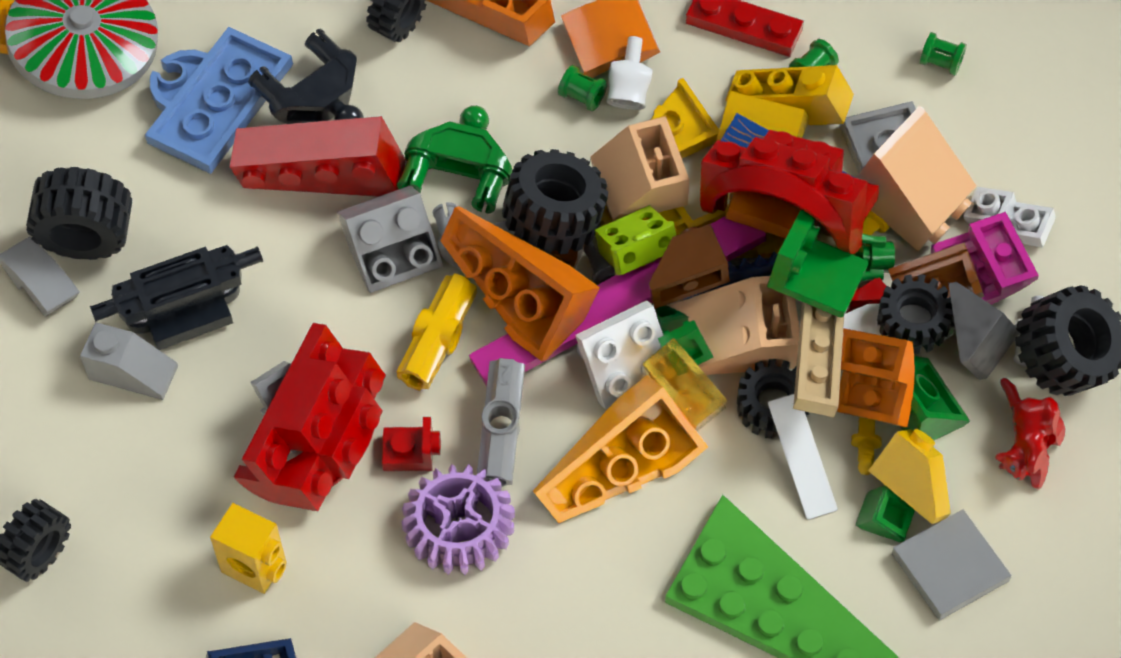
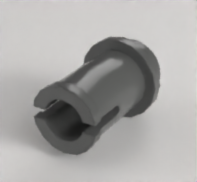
M593 241L589 245L584 246V252L594 271L592 279L596 285L616 275L614 267L596 251Z

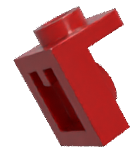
M423 417V427H383V471H433V455H441L440 431H433L431 417Z

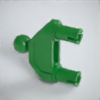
M471 105L462 111L459 123L449 121L425 130L413 137L408 142L404 152L407 162L397 183L398 189L413 186L415 190L421 193L428 169L431 168L478 179L480 182L471 205L475 210L482 212L486 203L485 213H493L502 187L509 183L513 170L505 153L486 130L489 125V116L485 109L477 105Z

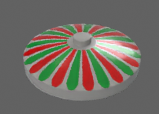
M15 0L10 7L5 24L7 51L19 73L38 88L67 98H99L128 88L138 81L149 69L157 50V21L147 0Z

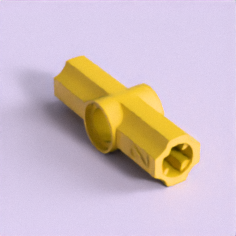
M456 273L450 276L446 275L429 309L423 308L419 313L412 331V342L396 371L397 378L402 380L407 387L418 391L429 389L446 354L451 355L455 351L462 334V322L477 295V286L472 284L467 277Z

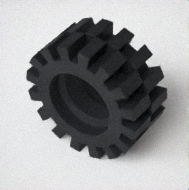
M370 0L373 4L368 6L367 13H369L366 17V22L369 23L367 26L394 42H401L402 38L406 39L409 36V30L414 31L416 21L420 22L422 18L420 15L421 11L425 10L427 6L424 3L426 0Z
M911 274L904 275L903 284L898 278L893 280L891 288L887 286L883 292L877 316L880 334L913 342L914 354H920L921 346H924L926 353L933 350L934 344L939 347L944 342V338L948 336L953 319L951 297L947 298L948 289L943 286L937 290L939 281L932 278L929 284L925 283L926 275L918 274L917 281L912 280ZM906 305H918L930 312L931 319L926 323H912L901 316L900 309Z
M769 359L768 367H764L763 362L760 361L755 363V371L749 367L745 371L744 378L741 377L737 394V413L739 417L743 416L742 423L746 428L752 424V433L758 435L762 429L766 431L765 438L772 439L773 432H777L770 409L759 402L758 396L766 389H778L787 395L794 394L796 366L790 371V362L783 360L782 366L779 367L776 366V359Z
M33 499L31 503L26 502L23 504L22 511L16 510L12 514L13 520L11 523L8 521L5 523L3 528L6 530L0 534V565L25 582H29L30 578L32 580L37 579L39 572L44 574L48 570L47 565L49 563L53 564L57 560L55 555L57 552L63 551L65 546L62 543L68 540L70 535L67 532L71 529L70 519L41 499Z

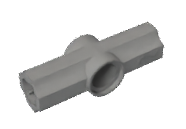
M499 358L489 363L485 407L482 411V433L477 474L485 469L486 478H489L488 481L498 478L503 487L512 485L517 438L520 432L519 419L525 364L519 363L514 359ZM499 416L508 417L512 421L504 429H497L490 425L491 421Z

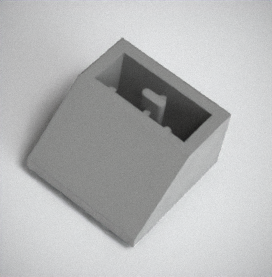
M408 186L337 211L349 249L370 293L443 267L421 194L413 187Z

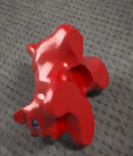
M1002 378L1000 384L1013 412L1012 420L1015 437L1014 445L1007 452L996 454L995 459L1001 462L999 468L1005 469L1015 479L1024 480L1025 477L1030 476L1033 488L1041 489L1049 467L1050 457L1047 454V448L1051 445L1060 446L1065 437L1066 429L1064 421L1060 417L1061 413L1058 403L1051 397H1046L1042 400L1028 397L1021 400L1016 386L1009 379Z

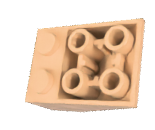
M770 276L751 277L694 296L688 300L670 304L671 308L689 316V322L695 320L713 355V358L678 375V377L745 372L749 367L755 371V363L762 361L764 367H768L769 359H776V366L779 367L782 366L783 360L790 362L789 369H794L797 366L800 329L795 298L767 287Z

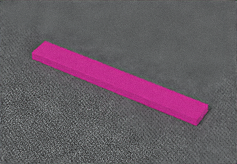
M726 216L711 223L727 262L766 242V233L764 231L726 219ZM662 257L643 267L636 268L623 275H615L598 284L597 286L600 289L585 320L548 359L578 344L576 334L646 300L652 303L649 282ZM509 334L469 354L471 363L486 387L490 361H495L499 358L514 359L519 363L525 364V372L545 362L540 361L512 340Z

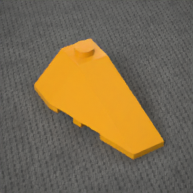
M646 375L605 411L538 484L533 492L554 519L561 523L603 505L605 500L626 491L630 494L641 489V485L659 477L665 479L677 474L705 451L708 445L664 387Z

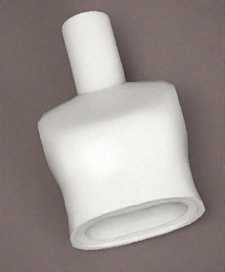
M636 36L628 37L625 60L613 61L610 64L608 75L609 93L606 102L611 106L631 110H642L646 107L645 99L652 78V69L640 63L642 38Z

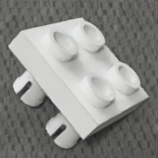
M647 300L575 335L578 342L577 353L584 359L598 403L605 409L610 407L620 396L646 375L657 383L675 375V371L658 340L663 334L654 306Z

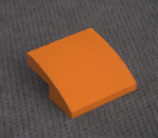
M596 0L561 15L585 75L591 78L609 70L611 62L625 60L627 40L630 36L643 39L640 63L660 53L639 0Z
M737 191L730 193V202L725 218L786 239L801 209L787 201L767 194Z
M843 328L841 371L843 373L840 381L837 412L907 428L914 390L915 365L913 342Z

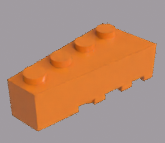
M426 0L529 47L555 23L551 0Z

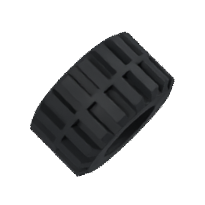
M550 149V152L543 150L535 151L534 156L527 154L522 157L521 162H517L514 165L509 179L502 210V216L506 219L505 225L508 230L515 231L514 236L534 247L543 249L546 253L551 254L552 251H558L559 254H568L569 249L575 252L583 248L584 244L589 245L593 241L594 230L599 228L608 199L607 182L604 178L600 177L601 172L597 167L589 166L590 161L585 158L579 159L575 157L574 153L567 151V154L560 153L559 150Z
M60 167L55 168L54 171H46L42 173L41 177H37L33 186L26 223L27 233L32 236L31 239L36 244L42 245L43 249L63 257L80 260H97L98 258L111 257L112 254L119 253L126 244L133 199L131 198V192L119 180L111 178L112 176L106 173H100L89 168Z
M1082 285L1067 287L1032 302L1031 306L1025 308L1022 312L1023 320L1018 321L1016 327L1020 336L1015 337L1016 346L1020 347L1021 354L1018 357L1021 363L1025 362L1027 366L1025 372L1030 378L1035 377L1037 379L1036 385L1041 389L1049 388V393L1054 395L1063 394L1064 396H1071L1108 383L1109 380L1114 379L1119 374L1118 369H1121V315L1119 311L1115 312L1113 310V303L1109 298H1101V292L1092 289L1089 291L1087 286ZM1069 334H1070V336L1072 337V340H1073V342H1074L1075 348L1073 347V345H1072V343H1071V341H1070Z

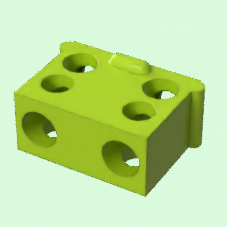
M650 205L594 230L599 254L614 267L616 275H623L663 257L672 237L676 236L674 222H668Z

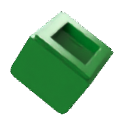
M884 485L867 492L856 521V526L862 530L901 543L905 541L915 510Z

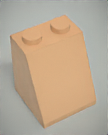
M920 106L873 154L856 177L868 181L867 183L879 186L878 200L871 211L882 218L887 225L917 251L928 240L935 245L950 228L945 223L947 219L952 216L957 221L972 204L967 197L976 188V184L927 112Z

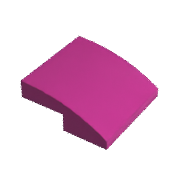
M1006 212L971 223L967 233L931 245L930 253L932 254L965 242L984 294L982 299L991 305L1022 290L1038 280L1039 277Z

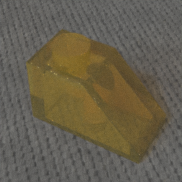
M675 338L670 340L642 364L649 376L664 387L697 432L726 408L727 399Z

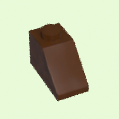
M711 224L702 227H690L679 235L672 237L649 282L651 302L654 309L730 282L728 262Z

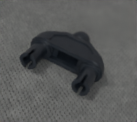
M321 28L316 30L319 36L314 32L310 34L305 41V47L310 49L325 64L291 88H285L265 66L260 67L259 71L256 70L248 80V84L269 103L270 113L277 120L286 124L328 121L333 117L334 120L364 118L362 111L358 107L349 105L357 56L350 50L341 49Z

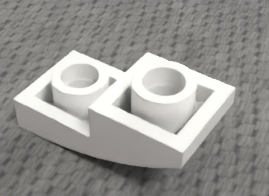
M984 187L976 188L971 199L972 204L964 214L965 221L971 224L1006 212L1021 242L1043 248L1056 218L1054 208L1016 202L1014 192Z

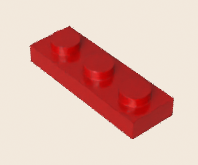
M693 0L686 14V24L788 57L792 55L804 24V20L741 0Z

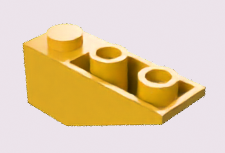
M837 65L736 70L725 100H728L729 93L732 91L804 109L809 117L808 125L844 124L854 93Z

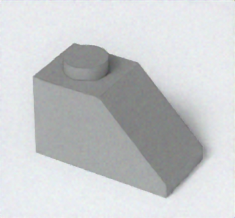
M95 322L80 355L89 380L164 400L178 368L176 361L135 333Z

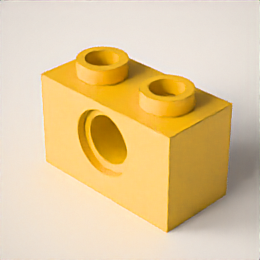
M232 502L210 536L221 573L265 594L272 582L277 583L280 580L287 565L277 524Z

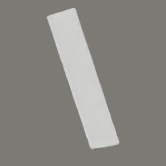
M794 394L769 401L768 406L806 518L812 519L837 511L838 508L805 411L793 409Z

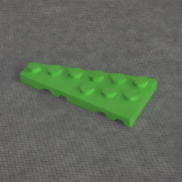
M724 495L721 496L665 596V603L777 658H899Z

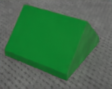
M914 356L915 373L911 412L907 428L900 427L902 430L912 429L914 431V429H918L926 433L934 441L964 427L970 420L929 358Z

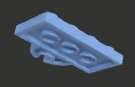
M229 26L208 53L194 49L180 50L161 59L163 70L167 73L177 72L182 75L174 81H166L159 72L152 71L150 75V90L153 100L162 113L145 134L147 144L211 174L234 144L236 128H246L266 101L248 84L250 76L256 70L259 71L260 67L265 66L280 82L293 65L292 56Z

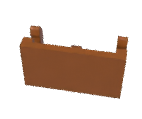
M965 242L888 269L892 281L898 278L902 284L904 275L911 274L913 281H917L918 274L926 275L924 282L928 284L934 278L939 281L937 290L943 286L948 289L947 298L951 297L949 283L958 282L980 298L984 297Z

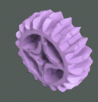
M451 464L448 469L449 473L445 475L435 468L433 480L430 481L421 477L419 480L420 490L410 489L408 493L410 502L403 505L402 510L405 518L402 520V529L407 533L406 543L410 548L416 547L414 551L418 560L428 557V566L432 570L440 563H443L444 572L448 575L453 570V566H460L461 572L466 575L469 570L468 565L474 563L482 571L485 567L484 558L486 557L496 562L499 558L498 549L507 550L509 545V538L507 536L514 533V523L511 520L515 518V510L512 505H509L511 502L510 494L507 490L501 491L502 486L498 478L488 481L489 478H486L485 469L475 476L473 475V468L469 464L465 467L464 472H457L456 467ZM478 501L483 503L491 512L492 519L490 524L483 521L482 515L477 513L476 504ZM427 515L434 517L435 523L440 525V535L438 538L425 526Z

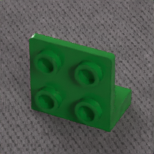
M801 209L778 252L767 287L842 318L867 269L868 261L816 240L821 227L814 225L816 219Z

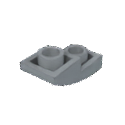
M30 236L0 254V265L19 290L22 288L26 290L44 317L70 302L80 293L56 261L39 244H36Z

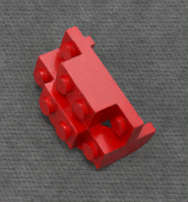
M769 130L763 139L755 137L747 148L733 142L720 140L715 142L701 161L700 207L702 211L714 214L717 210L725 211L727 209L728 193L737 191L757 192L777 197L813 216L827 229L841 251L855 254L862 246L864 219L878 200L879 186L842 173L844 149L829 146L825 142L811 141L792 136L784 131Z
M312 323L241 459L246 466L239 465L233 476L235 480L251 493L272 503L318 512L331 488L343 478L350 479L356 465L369 446L374 429L379 424L383 410L376 402L375 397L383 386L386 374L371 353L343 348L327 325ZM291 450L302 452L296 457L287 461V457Z

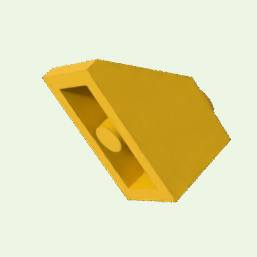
M912 429L898 431L868 471L931 524L948 518L951 511L943 455L933 447L935 442L926 433L918 429H914V431Z

